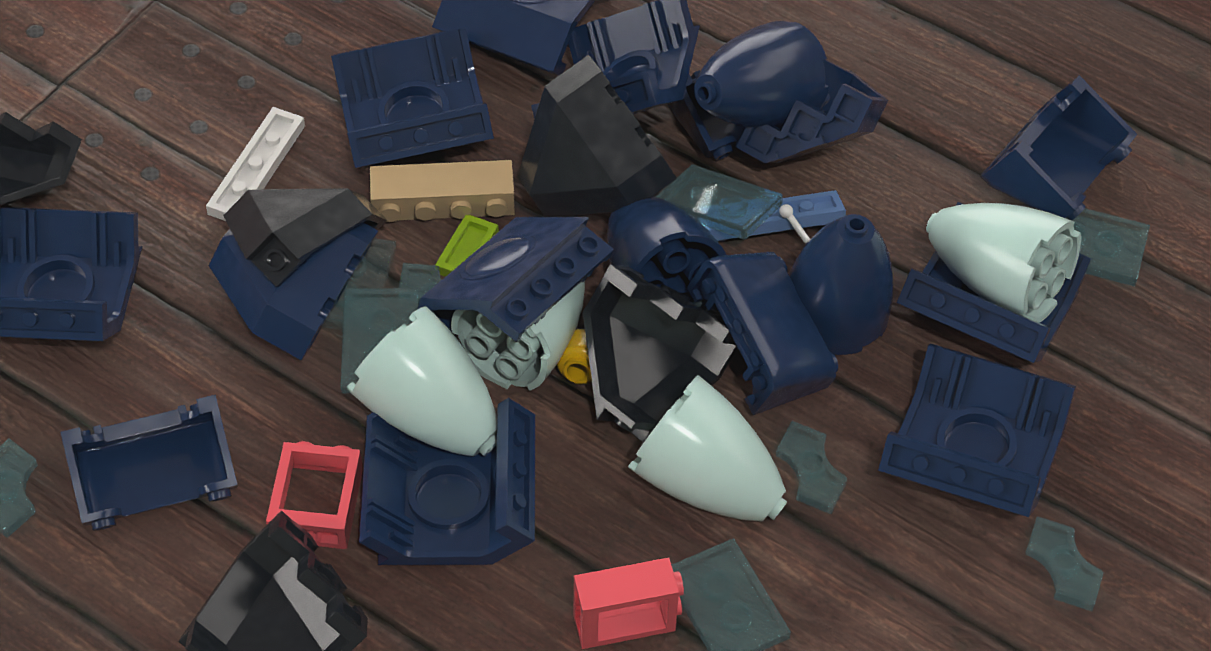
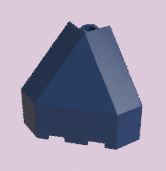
M823 60L826 76L825 85L829 86L828 94L831 98L822 107L824 112L805 102L796 100L783 127L777 128L772 125L745 127L736 148L764 163H784L872 133L888 100L852 71L845 70L828 60Z
M365 223L360 224L313 252L279 288L251 260L245 258L230 229L222 237L208 266L251 332L297 359L302 360L313 345L326 318L338 303L353 273L363 261L378 230Z

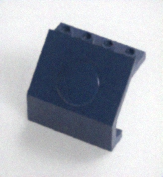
M442 0L432 27L440 32L465 27L469 43L559 76L564 72L567 65L562 62V58L573 30L595 0Z
M657 0L575 27L568 45L574 65L587 55H590L609 80L620 99L624 101L632 114L683 100L700 25L693 26L687 0ZM539 103L531 105L534 118L536 116Z
M465 27L331 55L355 168L494 139L487 103L482 101Z
M957 202L956 206L962 205L963 203ZM936 251L922 272L916 269L910 270L897 303L1032 363H1036L1042 360L1080 292L1079 288L1093 258L1079 253L1071 280L1065 278L1060 291L1053 297V299L1057 300L1056 307L1040 323L978 296L947 267Z
M0 207V337L104 341L121 331L143 247L138 246V212Z
M516 217L420 298L417 309L427 306L451 332V321L455 310H475L483 314L517 342L530 326L536 325L540 319L545 317L549 309L581 281L584 282L587 276L592 275L593 270L603 261L606 262L611 257L614 249L586 227L589 217Z
M929 344L912 402L899 433L891 431L887 435L878 471L1029 517L1039 502L1068 422L1067 418L1076 386L938 345Z
M510 398L500 402L497 410V445L486 456L478 453L474 457L452 453L431 446L395 428L374 412L367 415L359 543L378 553V565H492L534 542L535 414Z

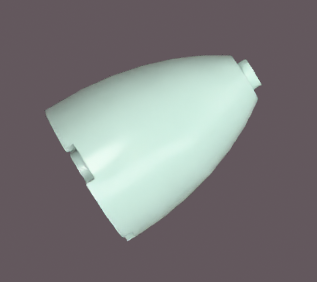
M974 203L944 208L938 213L932 214L926 227V231L929 233V240L939 257L969 289L987 301L1038 323L1042 322L1056 307L1057 300L1053 299V297L1060 291L1065 278L1071 280L1081 246V232L1074 230V221L1049 212L1004 203Z
M585 281L577 284L549 309L545 317L540 319L536 325L530 326L517 342L483 314L475 310H455L451 321L452 333L458 335L463 347L482 377L505 389H508L512 384L519 387H528L529 390H533L544 382L560 361L576 330L583 307Z
M427 306L421 307L409 316V319L412 321L410 325L406 326L403 324L395 332L391 330L368 354L354 372L359 377L356 384L351 382L347 386V390L387 423L413 438L452 453L473 457L481 453L483 456H486L497 445V415L488 389L477 367L453 333Z
M696 376L684 390V395L681 399L679 398L647 437L636 453L638 457L629 464L628 468L658 489L699 509L740 520L763 522L767 516L774 520L787 501L782 498L786 490L771 455L755 430L741 413L700 376Z

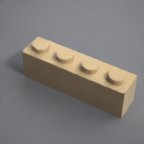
M512 160L370 166L371 204L387 219L386 222L439 218L463 219L465 215L475 217L514 215Z

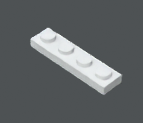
M272 107L207 203L208 215L226 221L223 215L247 190L265 188L304 129V117Z

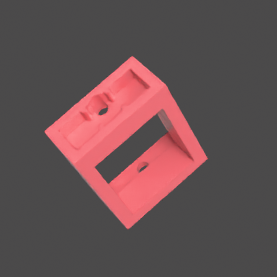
M305 441L297 443L284 442L266 524L282 510L307 531L319 547L347 549L363 472L361 451L344 445L330 447L314 445ZM293 468L346 473L337 515L284 509Z
M669 557L574 575L573 615L582 649L676 631L677 615H682L680 596L684 595V586L680 572H673Z

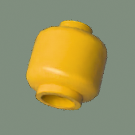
M576 329L560 361L557 363L560 373L569 381L577 384L592 382L585 329Z

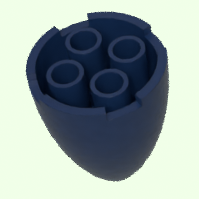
M773 21L754 27L724 44L710 57L700 71L695 83V98L698 104L708 113L725 122L744 127L764 125L782 127L796 100L805 102L818 110L823 106L829 90V86L825 85L826 76L823 60L827 59L825 51L816 36L805 26L797 22Z
M654 196L636 201L615 212H611L608 223L607 243L614 250L609 258L610 264L632 268L644 275L643 279L658 287L664 284L688 296L690 302L706 310L707 306L705 304L708 300L705 299L695 303L687 286L704 261L726 255L722 246L708 229L682 208Z
M857 214L846 215L830 222L809 240L796 258L788 274L827 348L834 355H848L861 352L864 346L872 343L879 336L882 337L889 321L893 301L892 264L887 246L880 232L866 217Z

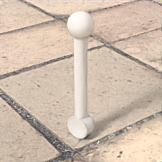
M788 204L782 205L779 209L780 215L788 219L803 242L807 244L810 238L794 217L793 208Z

